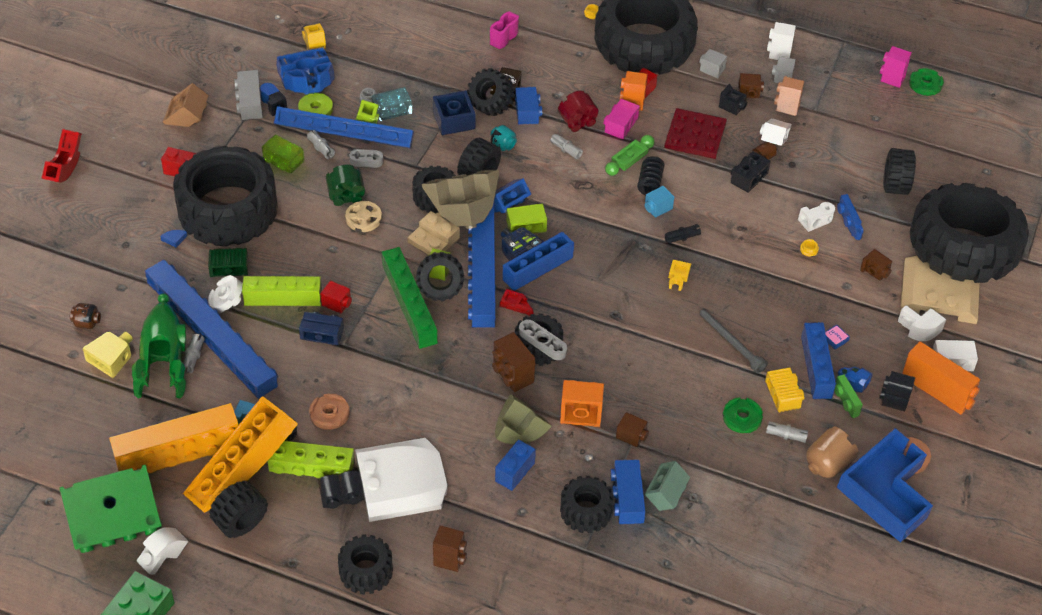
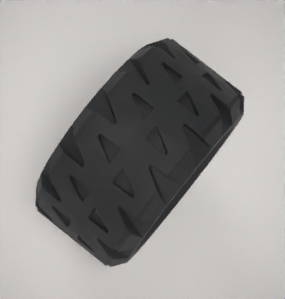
M237 146L213 147L210 150H203L194 154L192 159L186 160L178 169L179 174L175 175L173 182L178 218L183 229L189 235L194 234L196 240L205 244L208 242L213 243L215 246L240 245L249 242L253 237H259L273 223L278 208L274 173L270 164L266 163L265 159L256 152H250L246 148ZM223 187H240L251 192L245 199L227 205H213L201 200L210 191Z

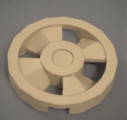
M359 201L348 207L345 220L351 229L355 230L357 228L362 229V232H368L380 225L382 212L375 203ZM367 205L373 208L371 212L366 209ZM371 217L377 218L373 223L370 222Z

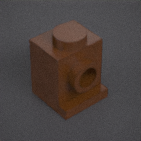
M874 249L863 258L860 271L868 272L879 281L883 278L886 279L892 271L890 269L892 260Z

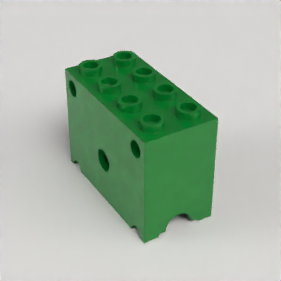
M142 465V468L137 470L130 468L73 484V487H59L74 548L77 551L80 550L81 553L95 550L94 546L102 544L103 548L115 545V540L123 538L124 542L137 539L136 534L145 532V535L148 536L157 531L158 528H162L146 465ZM114 498L116 500L115 506L110 509L105 508L104 502L106 499Z

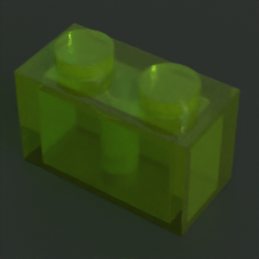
M276 134L262 146V154L265 161L290 174L304 162L303 148Z

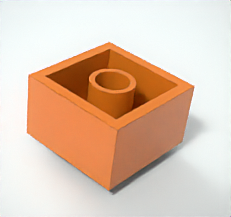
M564 380L560 423L600 427L604 384Z

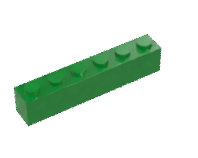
M400 247L382 251V267L418 348L421 349L438 344L436 325Z

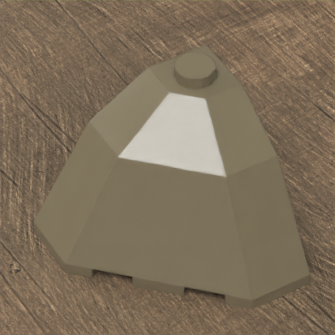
M484 170L468 176L462 174L452 176L450 179H435L423 183L422 188L442 217L456 226H465L466 229L477 227L476 224L483 222L493 207L499 170Z

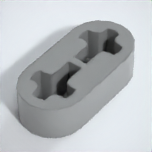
M355 149L349 154L350 164L355 167L378 168L383 165V154L377 150Z

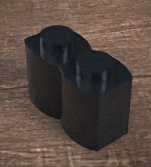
M891 371L890 376L886 375L879 398L883 400L882 406L905 412L915 377Z
M359 471L327 475L318 479L323 508L334 509L342 504L354 505L364 500Z

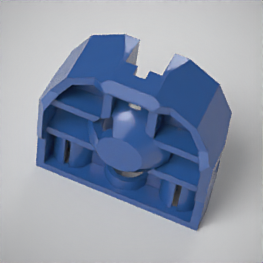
M324 47L277 57V72L286 90L306 95L322 92L335 79L332 63Z

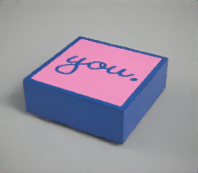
M838 325L826 331L827 342L834 349L839 348L850 339V336Z

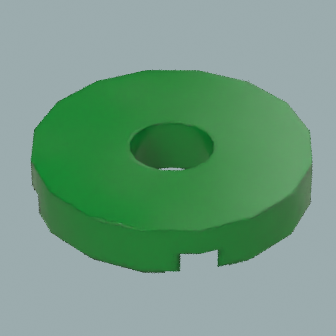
M921 68L916 72H912L909 79V86L912 90L926 96L938 94L941 92L944 84L943 77H940L935 70Z
M740 397L730 400L725 405L722 416L724 423L734 432L751 433L761 426L763 412L759 404L752 399L746 398L745 400ZM738 413H745L748 416L740 417Z

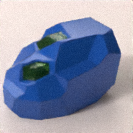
M856 366L843 367L838 371V376L845 374L854 391L859 393L864 392L873 373L865 368L860 369Z

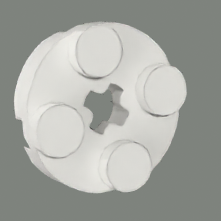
M229 275L218 281L216 290L212 289L209 294V305L216 309L218 313H222L232 305L236 306L239 304L243 283Z

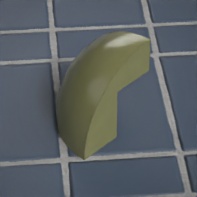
M510 394L499 414L495 427V437L497 440L508 444H515L518 439L524 443H529L543 436L552 425L544 417L534 412L526 403Z

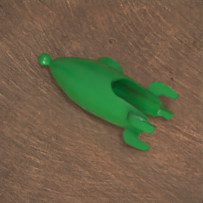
M165 293L158 296L159 303L153 307L144 320L140 335L139 359L132 365L134 396L138 399L142 397L144 385L149 387L150 366L156 361L170 363V387L175 386L176 397L180 399L185 392V365L180 360L181 353L185 352L186 324H180L175 311L168 304L169 296Z

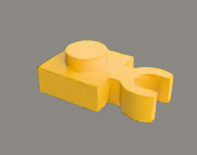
M677 260L672 261L668 277L670 278L669 289L672 288L673 284L679 285L678 291L683 289V281L687 282L691 263Z

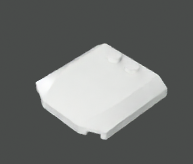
M426 438L355 450L369 522L442 509L443 500L448 490L439 451Z

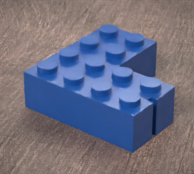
M895 428L841 475L837 488L901 543L928 518L933 505L906 483L922 467L927 454L912 443L905 456L904 452L909 439Z

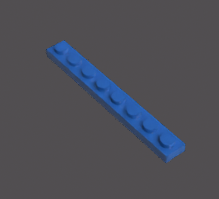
M278 106L274 119L275 125L308 131L315 130L319 133L411 149L414 131L409 129Z

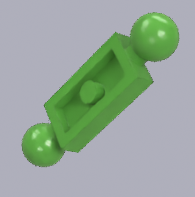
M645 135L641 138L640 142L637 140L632 141L615 154L611 162L606 164V173L614 176L618 174L619 168L626 171L648 154V149L654 146V138L650 135Z

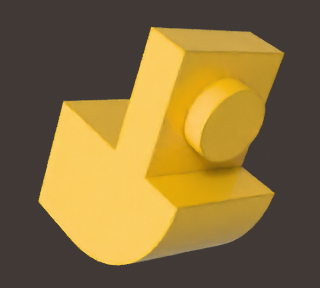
M321 24L305 26L304 31H302V37L306 43L307 50L321 47L326 49L325 33Z

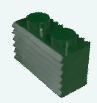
M247 248L210 249L208 262L210 277L248 276L249 260Z

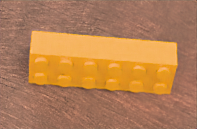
M229 403L110 437L118 472L130 468L137 470L141 469L142 465H146L147 472L153 473L160 469L174 467L177 464L214 455L236 429L238 421L232 404Z

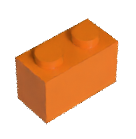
M627 71L626 77L622 78L621 88H624V91L621 90L620 99L639 105V111H643L647 74Z

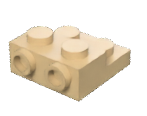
M430 211L419 221V227L408 237V243L430 255L432 248L446 251L460 238V228L452 222L445 220L439 212L435 214Z

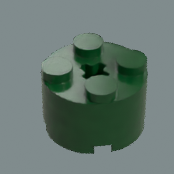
M340 165L333 168V172L330 174L329 172L326 174L329 198L335 206L362 201L365 187L359 168L357 170L353 165Z

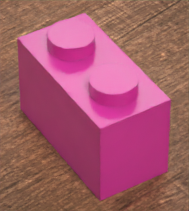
M894 46L891 47L889 52L886 51L883 58L885 64L882 65L880 74H882L881 82L900 88L906 77L912 52Z
M620 99L617 105L614 104L611 113L606 115L604 119L605 133L624 139L638 120L640 106Z

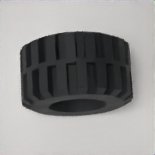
M488 68V70L482 69L481 73L479 71L475 73L476 76H472V82L468 83L469 90H467L472 106L489 116H497V113L502 114L503 110L507 111L509 109L508 105L513 103L511 99L515 97L513 93L515 88L512 86V81L498 70ZM496 85L495 94L486 100L488 89Z
M475 138L467 145L459 159L458 175L466 174L468 176L478 171L497 170L501 159V149L483 138Z
M890 149L884 170L883 186L885 193L902 195L910 193L916 167L914 150Z
M429 166V168L425 167L422 168V171H418L412 181L415 205L417 207L420 206L422 211L426 210L428 213L430 211L434 213L439 212L422 188V184L435 179H450L452 176H456L452 170L448 171L446 167L441 168V166Z
M434 252L429 256L427 255L420 262L416 274L417 285L421 293H424L428 299L431 298L433 301L441 300V302L446 299L450 300L463 287V267L452 254ZM441 265L451 271L452 279L447 286L436 287L431 284L429 273L433 267Z
M540 313L538 315L530 314V317H523V321L532 320L563 341L564 332L562 325L557 323L555 318L551 319V316H543ZM520 320L518 326L515 327V334L535 357V364L543 366L545 363L548 365L551 364V361L555 362L556 360L540 351L519 335V325L522 322ZM540 337V339H544V341L539 342L545 343L548 341V339L545 337Z
M587 475L586 478L579 476L577 480H570L569 484L564 486V490L561 493L560 512L562 519H565L564 523L567 526L571 525V529L574 531L578 529L580 533H583V531L592 533L593 530L598 532L601 530V527L605 528L611 520L614 495L611 493L612 489L610 486H606L605 481L600 482L597 477L593 479ZM582 501H589L594 503L596 506L586 508L580 506L577 503Z
M239 481L228 486L215 498L209 510V516L225 536L237 538L250 532L259 524L267 512L268 503L252 483Z
M366 534L360 538L355 536L352 541L347 540L345 546H342L340 553H338V568L341 582H344V586L347 589L351 587L352 592L360 591V594L364 595L365 592L373 594L376 589L378 591L382 590V585L387 586L389 579L392 578V552L389 550V545L387 543L383 544V539L381 538L375 539L374 535L366 537ZM364 560H369L376 563L374 566L370 568H359L355 566L357 563Z

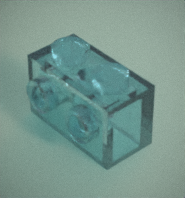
M405 87L372 95V103L379 105L377 109L379 121L412 114V100Z

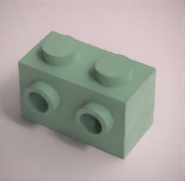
M676 461L662 463L645 495L659 511L674 509L678 505V500L683 491L686 489L690 476Z

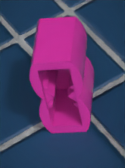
M510 11L506 12L500 17L499 21L491 25V46L502 49L508 44L509 40L517 36L519 30L518 15Z

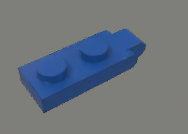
M848 194L841 195L840 201L837 204V210L842 215L844 225L848 227L851 235L856 240H861L864 231L861 225L862 222Z

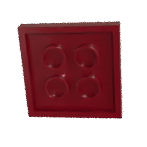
M676 108L664 148L716 159L727 119Z

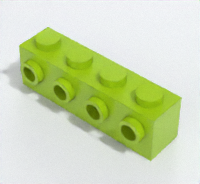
M244 276L242 294L244 306H321V277Z
M284 441L267 461L269 472L277 474L287 473L296 476H314L316 478L327 475H339L353 470L355 461L354 448Z

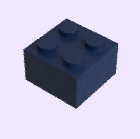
M467 91L433 96V114L441 135L474 130L476 128V114Z

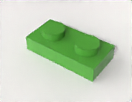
M845 374L837 376L834 390L836 396L840 397L845 411L849 412L852 418L858 417L863 405Z

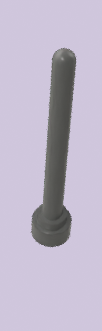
M702 309L700 311V316L750 361L751 369L757 374L765 370L768 362L763 357L755 356L706 310Z

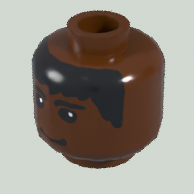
M78 303L71 309L70 320L75 327L93 329L96 323H100L101 313L98 312L96 305Z

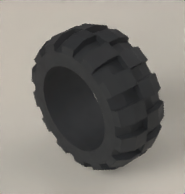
M604 0L596 13L594 39L604 59L611 65L616 64L619 70L639 72L642 68H645L653 73L658 72L661 75L670 72L673 67L678 68L693 52L696 44L698 19L688 0ZM634 24H650L666 30V32L640 34L625 27Z
M950 183L941 185L938 190L932 189L916 206L910 228V239L916 255L923 263H929L931 270L940 275L942 273L950 275L951 279L962 282L965 279L973 280L974 283H987L991 278L998 280L1016 268L1023 257L1029 237L1026 216L1022 209H1016V203L1008 196L1003 197L997 194V190L986 186L985 188L976 187L975 184L962 183L961 185ZM953 228L972 230L985 237L964 234Z

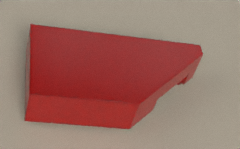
M509 289L505 290L499 307L529 316L534 314V310L530 307L524 294Z

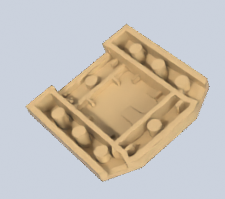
M918 256L907 257L904 260L900 312L905 306H908L918 314L920 310L928 311L933 309L937 313L958 316L957 321L977 324L980 283H974L973 280L966 279L964 282L951 279L950 275L945 273L940 275L931 270L929 263H923Z

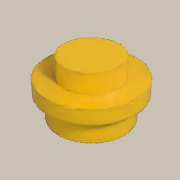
M589 4L584 10V15L589 19H596L598 6Z
M807 239L801 244L800 251L805 256L811 257L818 253L819 247L816 241Z

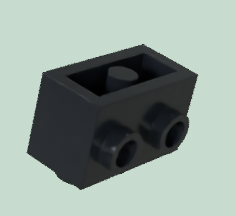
M752 151L742 159L738 166L733 167L731 183L749 193L768 174L771 161Z

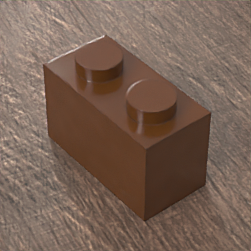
M439 525L433 541V566L455 572L459 571L460 565H464L467 558V553L465 552L467 541H464L463 531Z

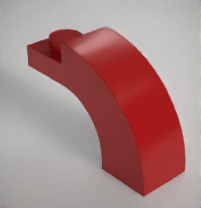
M62 129L57 152L51 161H45L41 179L61 183L71 176L80 156L78 148L82 133Z

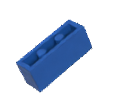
M615 460L614 469H610V479L615 483V486H612V493L617 502L614 503V516H618L619 524L644 523L645 504L640 461Z

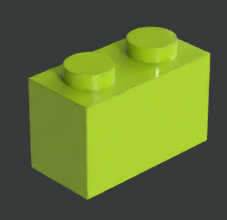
M543 203L507 208L506 221L508 228L512 232L521 227L533 234L547 232V217Z

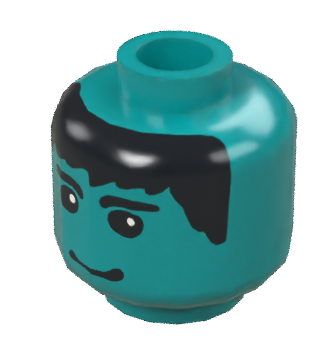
M501 125L491 131V143L498 146L501 151H510L516 145V133L507 126Z

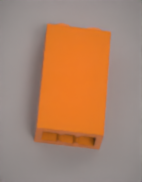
M921 341L909 352L902 374L915 377V386L960 415L966 409L970 410L975 404L974 398L980 390L978 385L981 379Z

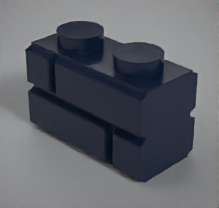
M304 312L299 327L301 340L339 346L344 330L343 318L337 315H322L318 312Z

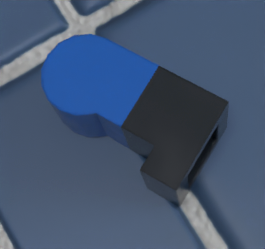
M264 83L260 86L261 100L268 104L269 113L272 116L276 114L277 106L287 108L286 97L272 83Z

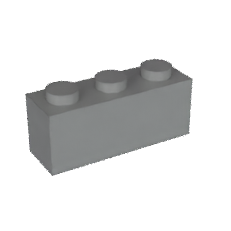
M258 70L237 72V79H234L235 90L238 89V91H235L236 101H239V103H236L237 113H241L242 120L263 118Z

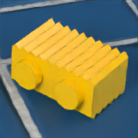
M791 368L767 371L765 382L777 411L780 413L781 411L800 409L802 400H804V392L802 389H799L797 376L795 373H792Z

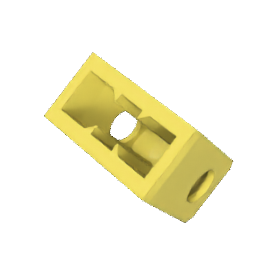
M106 332L83 348L85 359L114 378L131 357L129 343L133 338L128 332H124L119 337L111 332Z

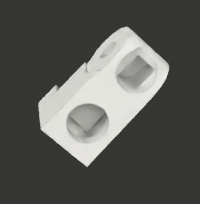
M823 202L820 206L809 209L807 206L800 209L798 221L808 232L829 224L833 220L835 206L832 203Z

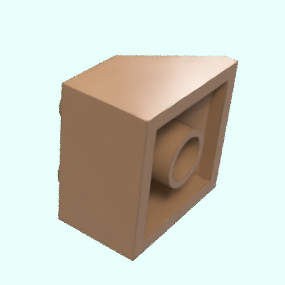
M190 84L171 98L163 123L185 127L199 123L203 118L202 113L207 106L206 101L209 95L195 84Z

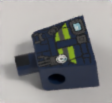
M522 227L514 232L509 228H505L501 232V237L503 238L502 252L509 261L544 242Z

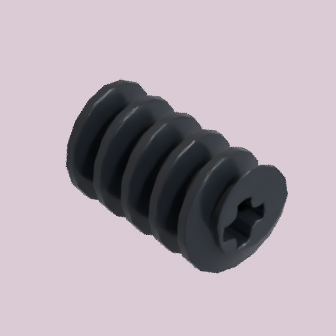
M647 157L642 162L637 188L645 196L661 185L665 164L659 157Z

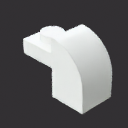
M908 306L901 309L898 319L902 326L910 330L908 337L917 341H929L942 332L946 321L944 317L933 309H929L920 316Z
M161 528L152 533L143 542L146 548L137 559V562L149 574L155 575L166 558H177L188 540L176 528Z

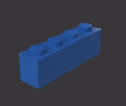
M562 231L503 265V281L513 291L521 288L572 259L574 242Z
M824 322L804 323L801 340L812 399H832L836 382Z

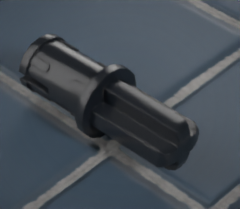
M695 224L685 228L679 227L678 230L667 232L664 235L665 241L667 243L679 240L686 241L687 238L701 235L700 226Z

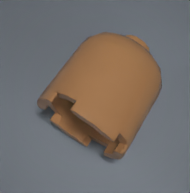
M834 426L827 429L807 449L806 459L809 464L808 468L815 475L818 474L824 478H832L859 457L858 448L855 443L851 445L846 439L849 436L846 432Z

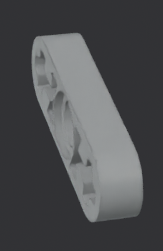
M524 320L520 323L519 335L554 360H562L566 357L567 345L565 342L532 320ZM540 337H545L548 339V341L542 343L539 342L538 339Z

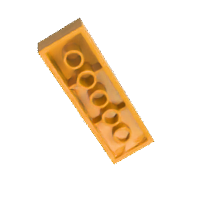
M262 396L183 494L204 513L211 509L215 498L224 489L236 482L248 481L280 448L281 444L293 432L298 423Z

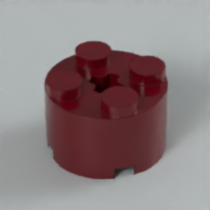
M582 90L566 96L567 100L564 103L561 101L558 106L559 114L572 132H577L585 126L591 127L596 123L595 119L598 116L599 110L589 94Z

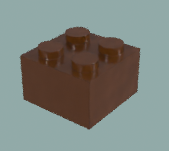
M512 332L494 341L492 367L497 374L499 373L502 376L507 387L510 386L516 392L534 383L535 357L518 336Z

